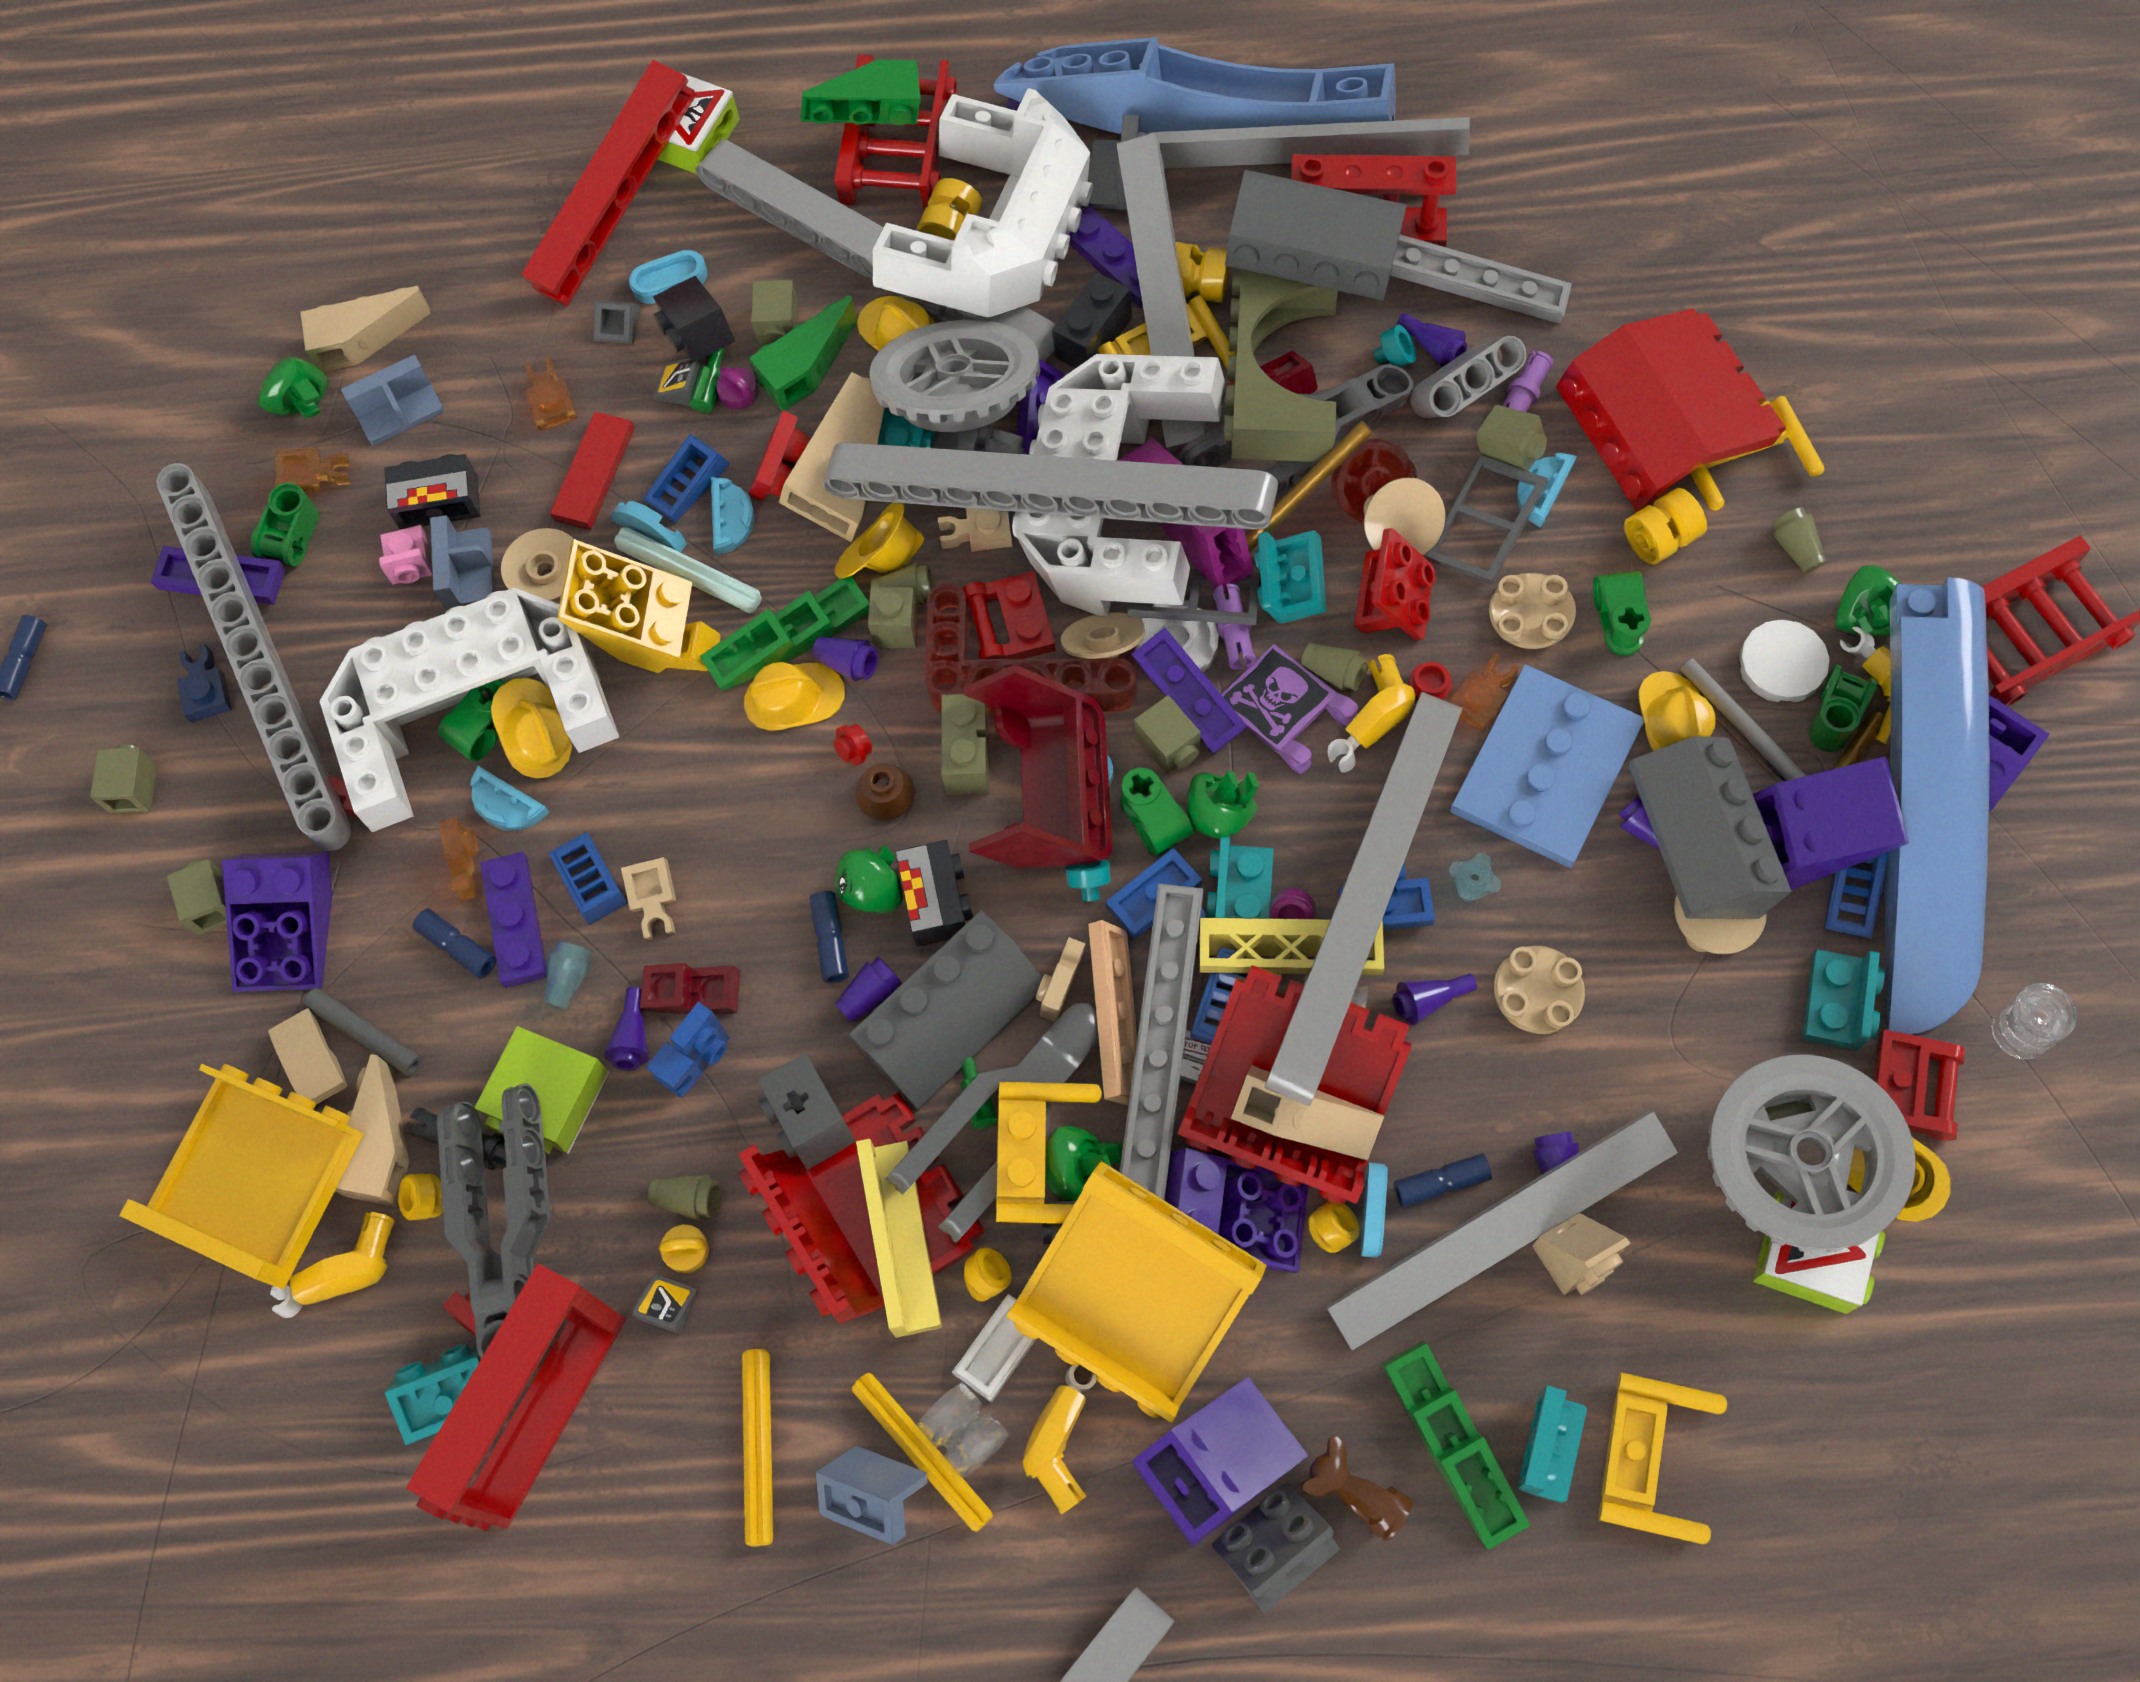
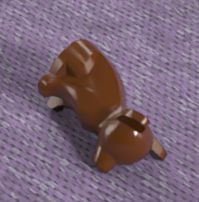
M1337 1436L1330 1437L1326 1453L1314 1460L1310 1466V1478L1301 1484V1490L1313 1497L1337 1494L1350 1512L1369 1524L1373 1535L1378 1538L1381 1537L1383 1541L1391 1540L1404 1525L1411 1511L1413 1500L1393 1487L1384 1489L1372 1481L1351 1475L1347 1468V1450L1344 1443Z

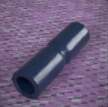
M30 615L21 616L8 648L9 653L5 656L0 667V697L17 700L30 669V661L34 658L47 627L43 620Z
M833 891L816 892L809 899L814 930L818 937L817 949L822 980L825 983L842 982L849 978L844 941L840 936L841 923L836 893Z
M430 908L424 909L415 918L412 924L413 930L441 951L448 952L453 960L479 979L486 977L495 967L497 961L495 956L468 936L461 935L456 927Z
M1484 1153L1446 1164L1440 1169H1430L1394 1181V1189L1401 1207L1406 1208L1440 1197L1446 1192H1456L1492 1180V1172Z

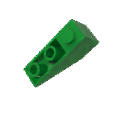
M878 59L803 91L800 122H815L818 124L828 122L854 123L858 125L866 123L917 124L921 100L917 60Z
M847 295L838 302L830 303L822 312L805 323L797 324L789 333L771 344L762 346L756 354L749 357L756 381L781 411H786L816 392L857 324L852 297Z

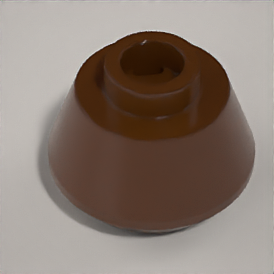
M881 763L873 765L866 770L857 783L855 794L860 809L867 816L877 820H891L901 816L909 809L914 799L915 788L911 777L906 771L891 764Z

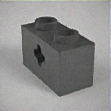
M807 1053L802 1054L758 1080L766 1096L759 1100L763 1111L772 1125L779 1121L783 1128V1131L776 1134L782 1147L790 1159L798 1154L807 1170L856 1142Z

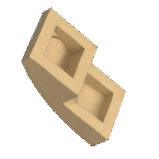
M309 1008L268 1030L280 1062L297 1094L318 1104L348 1087L337 1057L328 1048L317 1017Z

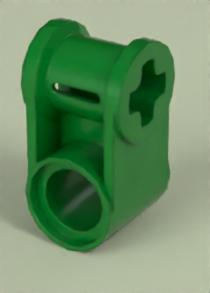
M283 483L275 487L269 494L266 507L251 536L250 548L254 557L284 560L285 564L293 567L299 566L306 555L307 545L315 526L319 522L320 514L318 508L299 485Z
M1640 571L1595 575L1592 589L1595 609L1599 614L1605 645L1612 653L1618 656L1634 655L1640 650L1644 641V634L1651 624L1642 574Z
M1835 663L1819 697V705L1809 727L1808 734L1810 740L1817 748L1822 751L1834 752L1845 746L1860 724L1862 716L1875 692L1878 680L1871 677L1867 681L1843 671L1842 666ZM1828 721L1838 724L1840 728L1832 726Z
M497 679L471 689L458 705L445 715L439 725V737L473 762L483 759L499 739L492 719L491 705L493 696L501 685L505 684L502 679ZM484 690L489 695L487 698L482 694Z
M1135 768L1124 776L1120 805L1123 812L1136 828L1143 844L1153 856H1158L1194 834L1192 824L1185 811L1174 801L1156 773L1147 768ZM1137 790L1138 793L1133 795V791ZM1148 792V797L1144 798L1142 794Z

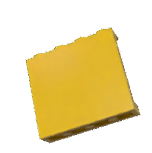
M224 1063L220 1071L201 1064L198 1070L216 1079L148 1205L146 1206L128 1199L119 1216L249 1277L284 1290L364 1133L348 1126L351 1119L350 1116L331 1107L325 1106L322 1113L314 1111L316 1102L292 1091L288 1098L285 1099L279 1096L283 1088L258 1077L253 1085L246 1082L249 1074Z
M1101 1161L1090 1175L1083 1187L1082 1193L1006 1317L1012 1320L1015 1328L1026 1337L1031 1339L1040 1338L1054 1347L1055 1353L1063 1361L1074 1366L1082 1365L1096 1374V1379L1105 1388L1113 1392L1122 1391L1136 1400L1139 1408L1147 1415L1156 1419L1164 1418L1172 1423L1179 1407L1248 1296L1252 1295L1259 1284L1267 1265Z

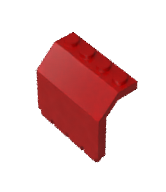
M1694 308L1622 325L1573 359L1555 386L1636 512L1646 506H1653L1654 502L1662 497L1671 485L1701 465L1773 446L1786 430V426L1770 404L1761 406L1766 401V397L1748 372L1740 373L1744 369L1743 364L1728 342L1720 341L1723 335L1708 313L1697 314Z
M1251 965L1246 980L1236 977L1178 1135L1186 1137L1185 1142L1196 1149L1210 1152L1214 1148L1230 1154V1160L1242 1167L1255 1169L1258 1165L1275 1172L1274 1176L1278 1180L1286 1184L1300 1186L1302 1182L1319 1189L1318 1193L1322 1197L1332 1202L1343 1204L1348 1200L1357 1204L1364 1187V1173L1369 1159L1365 1160L1278 1137L1231 1119L1251 1066L1253 1065L1268 1072L1271 1071L1305 986L1290 980L1285 995L1276 992L1282 976ZM1350 1002L1317 1090L1385 1116L1412 1048L1411 1043L1404 1041L1409 1024L1378 1013L1373 1027H1367L1365 1022L1370 1009Z
M878 1093L842 1115L855 1140L870 1139L874 1147L907 1141L911 1150L925 1134L921 1127H916L903 1134L902 1131L915 1123L916 1118L900 1093H895L885 1100H882ZM856 1142L808 1170L798 1154L790 1159L784 1149L762 1155L754 1144L739 1153L738 1155L746 1167L738 1172L742 1181L752 1196L761 1193L769 1206L761 1213L775 1236L784 1232L792 1248L785 1251V1254L799 1277L806 1272L809 1274L816 1286L815 1289L809 1292V1295L823 1318L831 1313L838 1323L842 1324L884 1308L882 1286ZM939 1155L934 1159V1161L929 1166H931L939 1160ZM944 1164L930 1172L925 1170L915 1181L933 1277L975 1251L971 1242L985 1232L984 1227L979 1219H977L955 1243L950 1239V1235L944 1233L938 1227L952 1212L949 1207L960 1201L964 1196Z

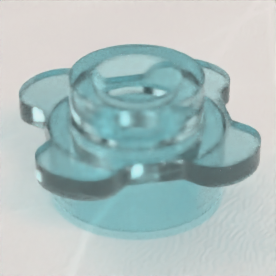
M1478 853L1474 859L1465 862L1457 860L1451 864L1449 874L1455 878L1458 895L1462 900L1472 902L1475 899L1484 897L1487 893L1495 894L1499 891L1501 880L1494 876L1490 867L1492 859L1487 854ZM1477 874L1479 880H1472L1471 875Z

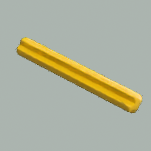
M750 1349L742 1354L745 1542L751 1547L770 1545L773 1542L770 1355L765 1349Z
M868 1372L861 1376L852 1386V1392L921 1471L926 1472L927 1479L970 1529L975 1532L981 1530L992 1519V1511L873 1374Z

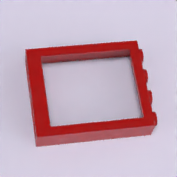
M537 1263L406 1486L407 1490L420 1496L416 1506L441 1520L446 1518L454 1523L459 1524L461 1522L472 1528L476 1526L487 1532L492 1525L508 1529L627 1319L580 1285ZM564 1319L568 1320L472 1487L468 1486Z

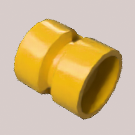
M953 178L939 180L916 231L954 241L967 213L979 215L983 205L980 194L971 185Z
M1176 242L1185 297L1189 298L1193 293H1198L1205 301L1223 303L1231 268L1225 266L1227 250L1209 247L1206 252H1201L1198 245Z
M1676 488L1657 499L1653 506H1646L1626 518L1624 531L1630 546L1638 557L1647 564L1655 565L1674 554L1678 547L1687 546L1703 536L1707 531V520L1703 509L1693 495L1685 489Z

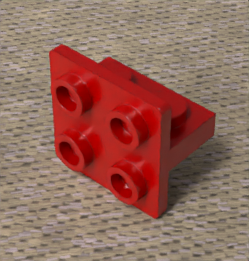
M1394 528L1383 530L1380 549L1365 552L1354 626L1362 633L1400 627L1415 641L1424 640L1426 625L1430 619L1429 604L1431 590L1435 583L1434 566Z

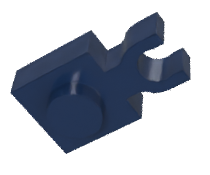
M206 644L200 646L202 657L195 663H192V658L185 651L179 652L181 664L187 669L189 676L177 679L183 713L190 722L232 710L225 674L218 667L213 668V652Z

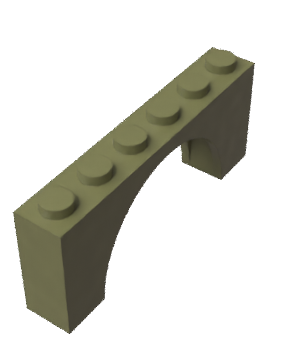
M1243 269L1241 271H1233L1232 295H1239L1240 299H1231L1230 323H1238V327H1230L1229 352H1237V356H1228L1227 381H1235V385H1227L1226 411H1234V415H1225L1224 441H1232L1231 459L1319 462L1334 448L1336 402L1304 397L1283 388L1264 373L1253 354L1259 344L1269 334L1286 324L1316 316H1335L1337 290Z

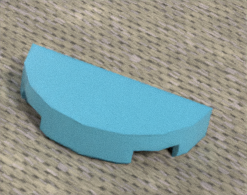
M1555 453L1553 457L1535 460L1529 472L1548 478V484L1528 519L1539 528H1542L1575 464L1577 456ZM1519 481L1516 492L1520 510H1522L1534 488V485Z
M711 477L713 550L715 555L718 556L732 552L747 540L753 531L755 513L747 492L732 484L731 480L727 478Z
M628 501L626 505L623 502H619L610 514L611 521L635 530L680 553L687 545L686 540L678 530L673 532L659 523L662 519L659 513L638 502Z
M480 766L477 767L471 778L473 807L478 815L492 827L503 831H521L538 824L550 813L544 805Z

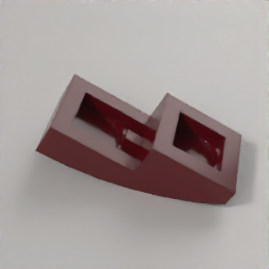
M686 963L646 965L643 970L640 1009L649 1012L689 1014L697 1002H700L714 1014H735L738 1009L741 971L733 965L691 968Z

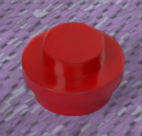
M1426 662L1414 668L1410 674L1408 686L1414 689L1416 700L1419 699L1421 692L1445 700L1452 688V678L1443 665L1437 662Z
M858 724L851 726L842 725L836 729V739L833 743L839 757L844 762H851L855 766L863 764L866 761V756L872 753V744L866 732Z

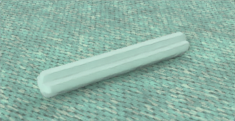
M623 527L615 537L614 543L618 550L661 571L692 581V586L745 612L754 613L761 603L762 597L759 590L635 530Z

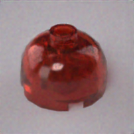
M1378 438L1366 439L1330 474L1331 492L1340 509L1352 519L1364 523L1365 514L1363 507L1367 498L1374 495L1381 487L1393 480L1417 478V470L1414 463L1410 461L1408 455L1400 446Z

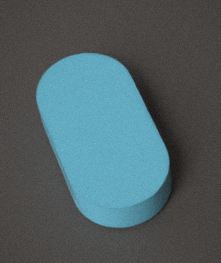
M682 250L636 267L630 274L629 285L633 296L639 302L654 304V295L693 276H696L703 284L707 278V268L703 257L699 253L692 250Z
M1368 1162L1361 1233V1256L1378 1258L1382 1252L1388 1169L1385 1167V1164Z

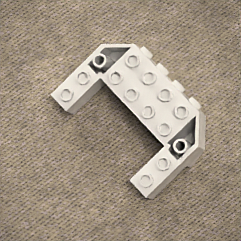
M1027 89L1017 111L952 94L939 120V156L1002 172L1010 176L990 218L987 219L967 213L954 241L886 223L872 250L873 286L989 318L1039 301L1046 285H1053L1058 269L1057 260L1058 258H1065L1070 242L1069 233H1076L1082 213L1080 208L1081 206L1087 207L1091 199L1093 183L1088 182L1090 151L1065 117L1036 90Z
M1094 355L1049 387L1045 404H1041L1039 407L1037 440H1032L1029 455L1116 461L1120 443H1145L1150 419L1220 422L1227 386L1218 357ZM1016 512L1014 514L1012 524L1014 536L1018 538L1031 565L1061 602L1108 617L1111 601L1183 606L1190 566L1181 542L1101 537L1100 533L1104 518Z
M517 588L496 591L489 594L485 599L466 606L453 607L446 611L445 614L424 622H413L404 629L384 637L370 638L362 645L348 651L320 699V705L354 813L371 832L414 817L395 760L409 754L400 725L458 704L471 689L497 679H502L504 683H507L512 679L526 678L539 673L545 685L551 689L565 731L579 753L619 738L599 682L602 681L587 643L582 635L557 619L560 604Z

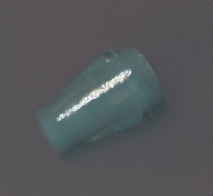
M557 940L555 949L549 951L546 988L542 1002L569 1009L572 998L593 962L589 961L592 950Z

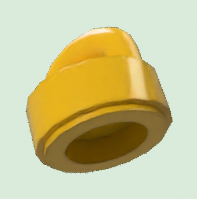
M420 1173L409 1174L402 1179L398 1191V1203L402 1215L407 1220L434 1218L443 1213L442 1187L438 1176Z
M1328 1200L1309 1217L1308 1224L1312 1238L1321 1249L1329 1253L1339 1252L1359 1237L1358 1220L1351 1209L1344 1203L1340 1204Z
M682 1224L673 1227L665 1234L659 1245L663 1261L669 1268L678 1273L688 1274L697 1271L705 1264L709 1256L710 1247L708 1239L698 1228L692 1225Z
M980 1248L965 1261V1284L970 1295L977 1301L984 1302L991 1297L997 1296L1011 1283L1010 1266L1006 1259L992 1248Z

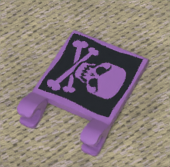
M1275 644L1221 694L1247 725V729L1277 752L1291 769L1298 774L1305 773L1311 767L1312 762L1310 759L1312 754L1306 746L1294 740L1325 709L1344 728L1357 716L1356 713L1359 710L1358 705L1353 700L1336 693Z

